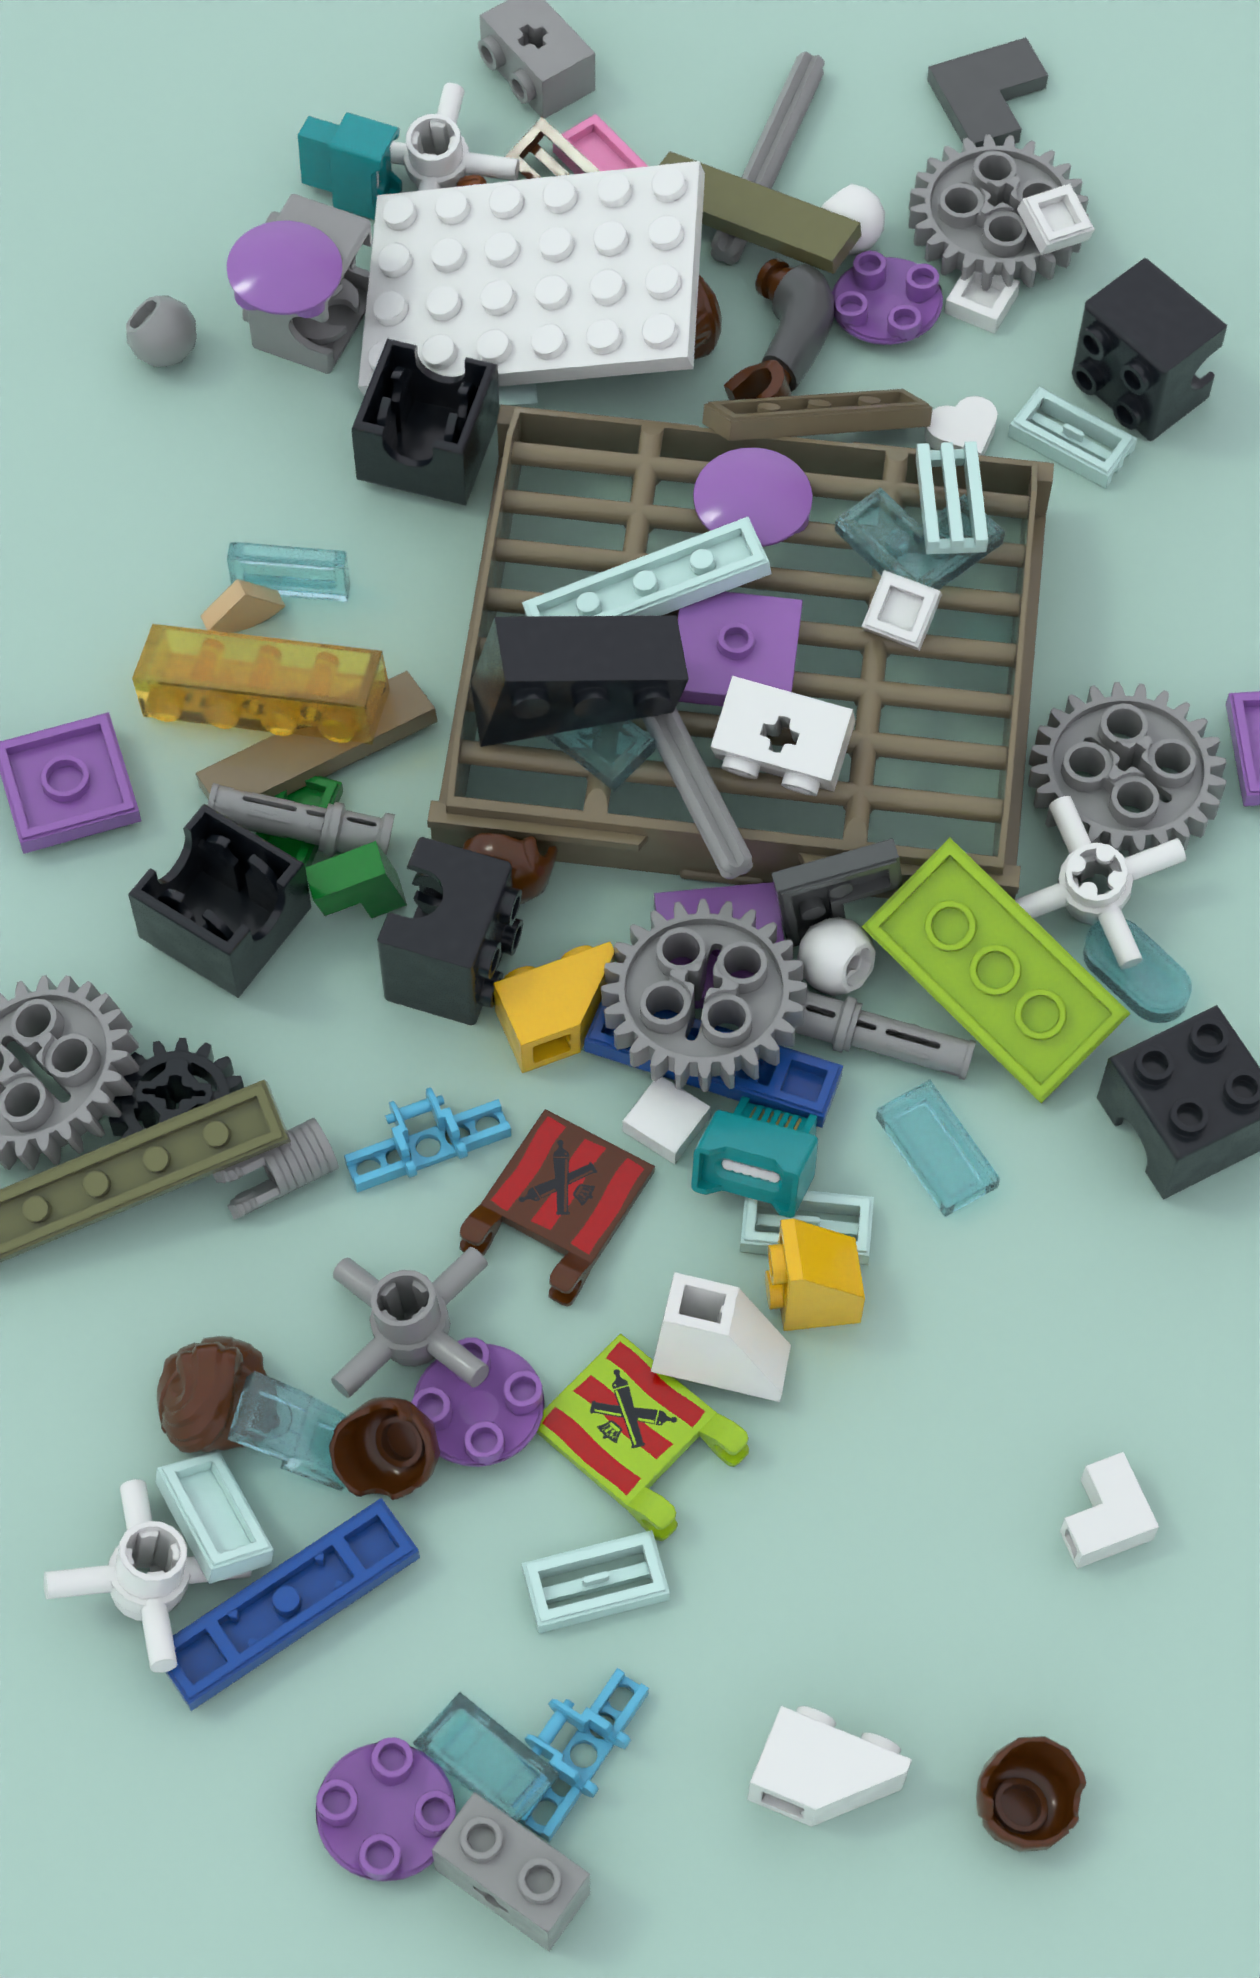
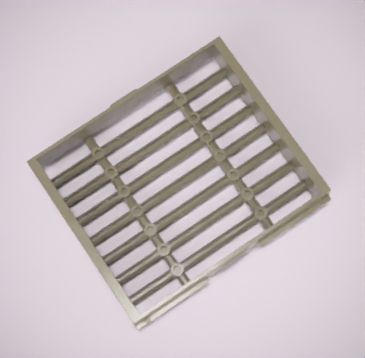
M500 405L497 420L498 464L439 801L431 800L427 820L428 828H431L432 840L462 848L466 840L479 833L504 834L518 840L532 836L536 839L537 848L541 856L547 853L550 846L557 847L556 862L680 875L681 878L689 880L747 885L773 882L771 874L773 872L875 844L867 842L870 813L873 810L995 823L993 855L967 854L1003 890L1015 899L1016 893L1018 894L1021 870V866H1017L1045 522L1053 483L1054 463L978 455L985 515L1022 519L1020 544L988 540L986 552L926 555L923 533L901 531L903 510L906 507L921 508L916 448L859 442L844 443L788 436L728 441L711 428H702L698 425ZM751 447L772 450L794 461L806 474L811 485L813 497L876 503L879 508L877 529L809 521L805 530L782 541L785 543L869 551L874 557L871 578L770 567L772 574L738 587L862 600L867 603L869 609L883 571L886 570L896 574L897 559L901 555L1018 567L1015 593L921 583L941 591L942 597L937 609L1013 617L1011 643L926 634L922 647L918 651L865 631L862 627L810 621L800 622L798 644L860 651L863 656L860 678L794 671L792 688L793 693L803 696L852 701L857 706L855 730L852 731L846 751L851 757L849 782L837 781L834 792L819 788L817 796H810L783 787L781 785L783 777L759 772L757 779H750L732 774L722 768L706 767L718 791L721 793L843 806L845 810L843 839L738 828L752 855L753 867L746 874L739 875L734 879H725L721 876L695 823L608 813L611 787L617 781L676 787L663 761L616 756L619 734L624 729L648 731L642 718L595 726L592 754L509 744L480 747V741H475L477 722L471 681L496 613L506 612L526 615L522 602L545 594L542 592L501 588L505 562L603 572L648 555L646 554L648 537L654 528L706 533L709 530L702 524L695 509L653 505L656 485L661 480L695 484L700 472L714 458L731 450ZM521 466L631 477L633 484L630 502L518 490ZM956 466L960 509L963 513H969L964 466ZM932 467L936 510L947 511L942 467ZM513 513L624 525L626 530L623 550L509 539ZM939 535V538L948 539L950 536ZM679 609L662 616H677L678 620ZM893 654L1009 667L1007 694L884 681L887 658ZM888 705L1004 718L1002 746L880 733L881 709ZM677 710L690 736L713 739L720 715ZM783 728L779 736H767L772 745H796L789 728ZM879 757L1000 770L998 798L873 785L876 760ZM477 765L585 777L587 779L584 808L583 810L465 797L470 766ZM895 845L899 855L903 884L937 851L936 849ZM898 889L870 897L889 899Z

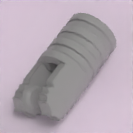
M311 1118L287 1130L291 1142L213 1174L217 1183L235 1181L243 1175L263 1166L269 1177V1180L241 1192L234 1199L230 1200L228 1208L234 1219L240 1218L339 1169L330 1143L315 1118Z

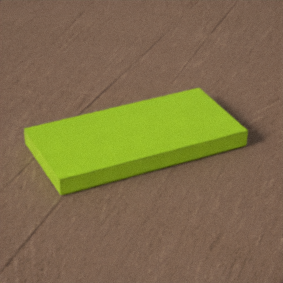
M950 837L862 926L1041 1104L1131 1014Z

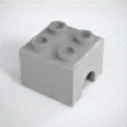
M292 194L280 213L276 211L271 212L265 223L296 221L311 225L325 233L335 243L341 255L342 277L333 295L326 300L325 309L319 316L302 318L296 314L276 315L259 310L243 309L242 316L244 321L249 322L254 348L329 374L366 312L370 271L355 266V256L362 244L368 247L372 246L371 224L366 218L297 194Z

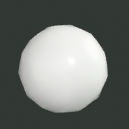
M850 184L821 206L823 209L860 222L862 236L848 255H857L869 250L876 244L884 231L885 211L879 197L866 187Z
M835 917L825 919L810 926L800 941L797 960H802L803 978L814 989L824 994L837 996L852 992L864 984L873 971L876 952L871 936L859 924L850 919Z

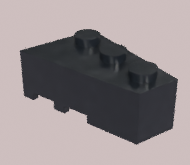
M677 616L494 617L471 681L480 747L673 713L689 680Z

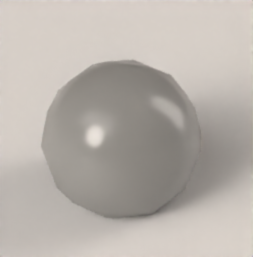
M170 296L149 297L134 311L126 323L128 345L138 359L154 367H166L181 363L195 347L197 339L196 319L186 304Z

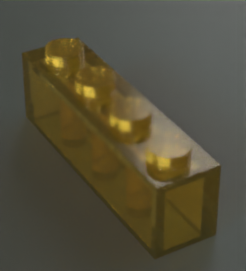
M152 624L132 677L143 717L156 718L165 722L184 721L213 725L222 729L241 728L270 732L279 736L294 734L326 738L337 743L354 741L371 745L373 744L390 690L383 651L159 624Z

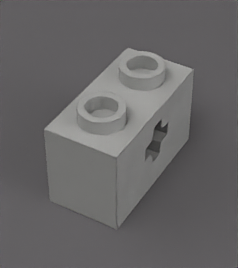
M507 0L480 15L481 40L478 42V50L481 58L491 70L497 69L510 83L516 98L523 104L528 103L540 117L545 119L595 91V52L546 0Z
M475 1792L432 1849L436 1871L547 1951L551 1950L590 1894V1874Z

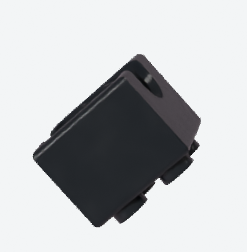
M1143 258L1085 302L1071 374L1080 390L1088 395L1095 394L1113 410L1116 419L1122 426L1129 430L1136 429L1146 439L1153 441L1209 398L1214 373L1210 371L1201 379L1195 373L1210 355L1222 347L1228 325L1149 259Z
M387 338L351 428L356 479L466 506L498 420L500 409L498 365L466 357L464 361V374L456 377L443 376L423 365L418 357L417 345Z
M203 804L183 828L185 834L184 846L171 870L165 876L158 879L156 871L150 868L129 892L128 896L139 938L239 998L311 909L306 868L303 862Z
M421 837L418 839L407 865V869L417 872L412 885L419 886V891H416L413 898L418 905L414 917L408 918L388 913L377 938L384 998L389 1002L472 1026L477 1022L483 1006L493 1008L495 1005L493 983L503 979V972L497 971L503 953L513 956L518 947L523 929V920L517 919L516 916L521 903L522 890L513 888L512 866L508 861Z
M1218 1005L1108 1058L1097 1099L1115 1126L1121 1125L1125 1118L1137 1132L1147 1156L1145 1173L1163 1200L1260 1151V1067Z

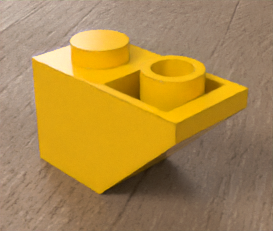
M611 942L596 947L589 945L576 947L565 953L559 960L536 968L533 966L517 968L505 975L502 980L493 983L495 1012L522 1073L581 1052L586 1035L602 1000L601 986L608 984L605 982V963L615 962L614 948Z
M797 1219L781 1220L778 1244L768 1245L769 1270L765 1271V1286L769 1309L781 1310L783 1331L861 1323L865 1295L856 1239Z

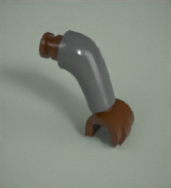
M779 258L769 260L760 269L755 282L756 291L764 298L770 299L773 313L780 322L762 362L744 368L724 384L729 400L792 396L791 392L797 388L814 363L833 324L834 296L826 278L820 271L807 264L794 268Z

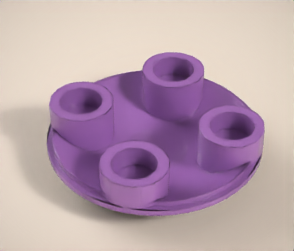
M273 221L250 229L235 242L227 259V276L234 291L235 300L243 309L259 310L276 315L296 314L302 318H313L319 316L324 311L326 300L333 295L340 283L342 259L335 243L319 229L296 221Z
M865 251L858 254L853 260V267L848 269L838 279L832 291L835 305L834 317L838 324L855 338L873 344L892 345L918 338L936 323L943 306L939 274L933 266L917 264L901 258L884 257L877 251Z
M749 447L728 451L710 461L700 472L696 480L693 501L698 518L709 531L749 517L762 547L780 543L794 534L805 530L809 524L812 507V489L806 474L794 461L772 450Z
M467 1337L459 1340L458 1343L488 1365L489 1372L485 1380L479 1386L471 1387L436 1359L420 1377L414 1391L412 1403L433 1421L440 1457L463 1466H489L513 1457L533 1439L541 1424L544 1413L543 1387L535 1370L517 1353L501 1346L486 1344L481 1339L475 1337Z
M396 1737L384 1738L378 1743L359 1747L343 1756L324 1778L316 1797L317 1829L328 1853L347 1871L374 1881L405 1879L430 1866L434 1862L433 1847L456 1817L454 1793L441 1767L428 1755Z

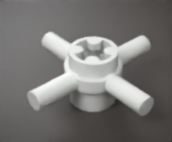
M446 83L444 85L437 114H427L417 118L409 126L406 133V143L393 141L390 145L391 164L405 165L406 172L410 180L416 184L418 191L456 187V183L467 174L515 181L518 178L519 159L469 152L465 139L461 136L457 126L465 91L458 84Z
M1071 796L1060 797L1049 804L1050 811L1069 851L1068 857L1061 865L1058 883L1014 900L1033 919L1065 907L1070 915L1081 923L1090 925L1101 924L1120 969L1131 968L1139 964L1143 958L1121 910L1130 899L1134 880L1186 861V854L1182 843L1176 838L1124 858L1118 850L1108 844L1091 843ZM1094 874L1107 877V884L1111 891L1097 895L1098 889L1094 883L1084 882L1079 886L1078 880L1082 882L1087 878L1094 877Z
M134 1479L124 1482L120 1486L127 1531L110 1557L109 1564L44 1572V1591L46 1599L110 1593L115 1606L125 1616L142 1621L150 1670L156 1673H163L173 1670L177 1666L169 1612L180 1603L188 1584L208 1581L195 1557H187V1545L183 1536L174 1527L152 1520L146 1482ZM150 1568L147 1574L140 1572L136 1569ZM252 1571L224 1580L250 1578Z

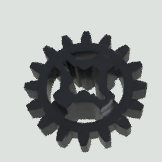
M179 1038L175 1051L166 1052L162 1043L156 1041L153 1042V1057L146 1060L136 1052L131 1054L132 1058L139 1065V1071L123 1077L134 1089L133 1094L115 1096L113 1103L122 1114L120 1117H109L108 1119L113 1135L122 1136L120 1138L122 1139L144 1130V1128H149L244 1088L241 1076H232L234 1071L231 1059L228 1056L214 1062L211 1044L205 1042L196 1053L189 1052L186 1038ZM194 1076L204 1079L209 1084L199 1083ZM176 1103H179L178 1109H176ZM138 1121L143 1122L144 1128L140 1125Z

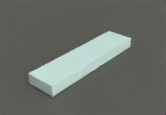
M745 517L524 601L522 605L526 616H662L772 573L769 560L749 517Z

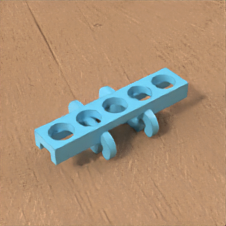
M431 1087L426 1089V1099L398 1108L394 1101L389 1102L391 1113L385 1115L388 1124L394 1122L396 1127L391 1128L392 1138L344 1155L345 1164L357 1193L407 1175L409 1178L417 1175L418 1170L456 1156L459 1159L468 1157L467 1152L512 1136L510 1124L505 1119L499 1099L456 1115L452 1114L450 1107L441 1110L440 1105L445 1104L443 1096L436 1097ZM431 1111L437 1126L409 1136L404 1121ZM483 1117H493L499 1122L498 1125L479 1132L475 1128L478 1120ZM459 1128H464L470 1135L460 1138ZM447 1133H448V1136H449V1138H450V1140H451L452 1145H451L450 1143H448V1141L446 1140V1135H447ZM431 1138L438 1141L441 1146L439 1152L432 1157L420 1155L416 1147L421 1140ZM393 1150H397L400 1161L388 1164L386 1161L388 1154ZM366 1160L376 1161L381 1166V1168L362 1175L357 1173L359 1164Z
M617 1668L591 1708L586 1707L582 1714L572 1709L574 1703L568 1699L564 1703L551 1699L549 1707L553 1710L554 1714L538 1737L528 1734L524 1739L528 1746L532 1748L529 1753L532 1757L538 1759L542 1755L549 1760V1770L518 1814V1822L550 1842L581 1794L591 1798L595 1796L599 1789L591 1779L614 1745L626 1749L631 1742L630 1737L624 1733V1730L648 1696V1687L642 1683L640 1685L626 1677L625 1672ZM625 1687L634 1694L623 1711L614 1709L608 1701L616 1688ZM600 1715L611 1717L615 1722L614 1725ZM567 1721L578 1730L563 1752H560L550 1744ZM590 1729L605 1739L594 1737ZM579 1744H589L596 1750L597 1759L592 1766L580 1768L570 1758L572 1749ZM556 1777L571 1786L566 1796H559L552 1790L551 1785ZM541 1801H550L557 1806L556 1811L546 1825L536 1823L532 1817L533 1811Z

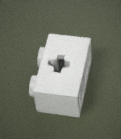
M732 676L712 740L711 749L716 759L723 760L721 768L732 774L757 779L759 771L783 777L781 783L783 787L801 794L817 796L819 788L834 792L855 725L853 709ZM783 728H789L796 745L784 744L781 753L774 752L771 741L767 736H779Z

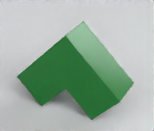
M376 841L305 867L313 901L324 916L359 903L362 904L371 919L407 906L398 873Z

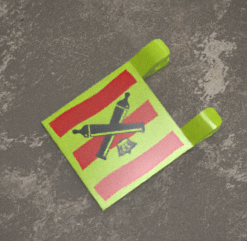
M620 1333L544 1409L543 1418L536 1433L628 1510L646 1531L652 1530L657 1541H664L678 1526L675 1519L676 1510L669 1501L649 1488L699 1437L724 1463L731 1467L737 1466L748 1455L749 1447L747 1442L749 1439L746 1431L741 1426L715 1412L677 1379L651 1372L653 1360Z

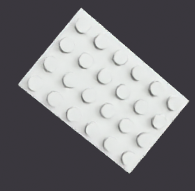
M700 161L377 195L358 388L363 396H365L387 338L417 345L418 357L423 365L443 376L456 377L464 374V361L466 357L497 364L499 387L693 369L705 173Z

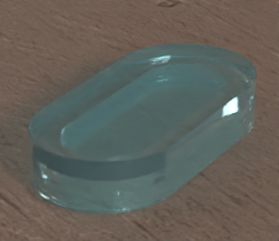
M1127 919L1125 920L1143 960L1131 968L1120 969L1100 922L1095 923L1087 934L1083 948L1084 961L1089 970L1144 1020L1153 1023H1166L1182 1015L1188 1005L1192 991L1191 980L1187 972L1141 928Z

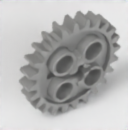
M990 134L985 135L983 147H976L970 139L964 138L961 153H958L949 146H945L943 148L942 161L930 157L927 160L926 172H918L916 174L915 189H911L908 226L911 229H915L914 245L926 246L925 260L927 262L942 258V275L951 273L957 268L962 271L961 279L965 281L975 271L982 273L981 285L982 289L986 291L991 286L994 275H1001L1007 287H1011L1013 279L1020 278L1027 287H1033L1036 272L1051 280L1054 277L1055 266L1067 268L1070 264L1071 253H1079L1081 243L1041 256L1017 208L1023 198L1071 184L1086 212L1088 196L1080 195L1083 183L1081 179H1069L1071 165L1065 163L1054 167L1055 152L1053 150L1045 152L1040 157L1035 155V142L1032 140L1023 149L1015 148L1014 137L1011 135L1006 138L1003 146H996Z
M1114 682L1111 697H1104L1094 685L1089 689L1086 704L1072 694L1068 696L1065 712L1056 708L1050 711L1047 726H1039L1035 745L1031 749L1028 765L1032 767L1028 786L1037 788L1033 803L1035 808H1048L1049 804L1063 796H1071L1091 843L1108 844L1119 852L1120 850H1128L1131 856L1144 849H1149L1178 838L1185 851L1190 834L1201 838L1205 833L1208 819L1214 820L1221 802L1219 799H1222L1226 786V780L1222 778L1226 758L1216 756L1220 743L1219 737L1203 738L1208 723L1206 718L1191 722L1186 720L1190 707L1188 702L1180 704L1175 709L1167 707L1168 691H1162L1153 701L1146 699L1144 684L1138 685L1133 696H1125L1121 684ZM1113 734H1124L1129 736L1130 739H1121L1114 736ZM1160 768H1171L1173 770H1176L1178 773H1167L1161 770ZM1075 772H1088L1092 774L1094 777H1081L1077 775ZM1122 806H1134L1142 812H1129ZM1049 808L1045 824L1047 827L1057 826Z
M700 899L696 914L688 915L684 906L680 902H675L673 919L667 921L660 913L654 910L650 912V931L632 924L630 926L632 945L621 942L615 943L614 954L616 962L605 963V982L608 984L601 986L602 1005L607 1007L604 1009L606 1028L615 1029L613 1031L614 1045L617 1050L631 1047L629 1050L630 1065L633 1068L651 1060V1080L656 1082L669 1070L675 1072V1086L679 1090L684 1087L689 1076L698 1077L702 1092H708L712 1076H721L725 1085L729 1089H733L736 1071L742 1069L750 1078L756 1080L759 1078L758 1060L760 1058L769 1064L777 1066L780 1063V1048L778 1045L794 1046V1027L803 1026L804 1006L801 1004L806 1003L807 983L801 982L803 980L802 960H792L793 942L791 939L776 943V923L772 922L759 930L756 929V910L750 909L739 920L733 918L732 902L726 901L719 914H712L706 899ZM719 949L721 952L713 968V988H709L705 995L698 1036L695 1040H688L687 1037L695 1021V1001L701 999L704 991L710 954L713 950ZM678 957H687L694 960L686 965L670 963L672 959ZM739 970H746L755 975L742 979L733 977L730 974ZM662 1010H671L678 1013V1015L669 1019H659L653 1016L656 1012ZM724 1023L734 1024L739 1027L737 1031L722 1033L714 1028Z
M47 975L41 976L34 992H31L23 981H19L15 989V998L8 1001L0 993V1164L5 1169L10 1170L19 1158L29 1170H34L42 1153L54 1165H57L61 1159V1147L67 1144L78 1154L82 1153L84 1150L81 1136L87 1131L101 1138L105 1135L103 1127L99 1123L103 1115L110 1117L121 1116L122 1112L113 1103L115 1096L133 1094L134 1089L123 1077L139 1071V1065L130 1055V1053L139 1048L138 1042L129 1032L133 1026L106 992L101 995L89 981L79 987L71 976L66 975L58 987H56ZM12 1041L17 1042L71 1096L70 1099L65 1103L60 1102L6 1048L7 1044Z

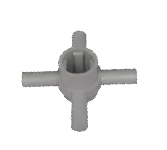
M469 1247L433 1282L427 1276L413 1270L392 1272L378 1280L351 1258L347 1257L341 1260L334 1269L333 1278L372 1308L370 1324L374 1338L331 1378L335 1388L343 1396L350 1398L389 1359L403 1366L416 1367L427 1364L435 1358L471 1387L479 1386L487 1377L489 1367L448 1335L451 1323L446 1305L488 1266L484 1256L477 1249Z

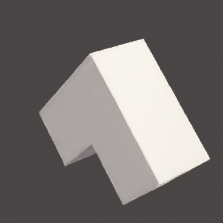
M1124 1452L1085 1466L1081 1482L1093 1507L1064 1518L1060 1533L1077 1569L1152 1541L1159 1528Z

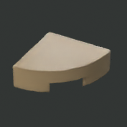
M236 579L200 617L208 632L232 633L251 628L268 620L281 611L285 604L278 590Z

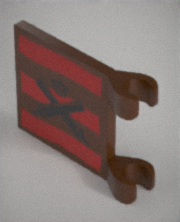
M545 1109L484 1200L463 1222L460 1227V1237L462 1240L460 1241L459 1249L465 1252L469 1247H473L484 1256L501 1223L503 1222L565 1255L550 1275L549 1284L551 1288L549 1289L548 1297L563 1306H571L581 1291L592 1267L654 1174L655 1166Z

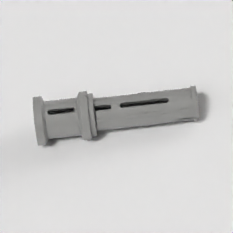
M216 783L212 784L207 804L210 808L249 831L319 845L318 851L324 852L325 856L333 857L336 852L345 853L374 841L378 843L384 854L387 855L395 814L385 813L380 818L348 811L345 809L344 803L340 802L328 803L327 808L310 806L282 798L236 790Z
M807 991L806 1003L801 1004L804 1006L803 1026L794 1027L795 1033L832 1043L833 1050L841 1053L843 1050L849 1051L850 1047L854 1046L896 1058L903 1062L958 1076L959 1079H966L976 1041H968L915 1024H909L861 1010L863 1004L857 1002V999L848 996L844 1001Z

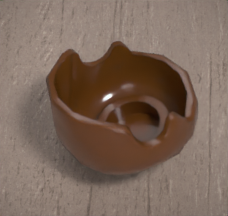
M479 833L466 840L462 847L463 849L508 861L512 866L513 888L522 890L520 904L544 892L558 852L556 846H550L547 853L541 856L534 837L529 836L518 840L496 833Z
M394 1397L373 1398L349 1413L337 1424L329 1444L333 1472L348 1491L358 1497L367 1494H381L389 1496L392 1500L402 1498L424 1485L430 1479L440 1456L433 1421L410 1401Z
M1045 1736L1019 1737L997 1750L985 1763L977 1781L976 1803L978 1816L982 1818L983 1827L997 1842L1019 1852L1048 1850L1069 1834V1830L1073 1829L1079 1821L1080 1799L1082 1791L1086 1786L1085 1774L1070 1750Z

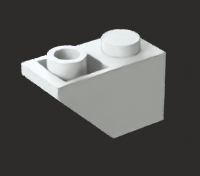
M674 1272L651 1372L780 1402L791 1344L739 1287Z
M781 1706L751 1778L747 1800L813 1827L902 1790L912 1759L900 1755L901 1748L885 1737L873 1733H863L861 1738L835 1728L836 1721L817 1709L799 1706L796 1711Z

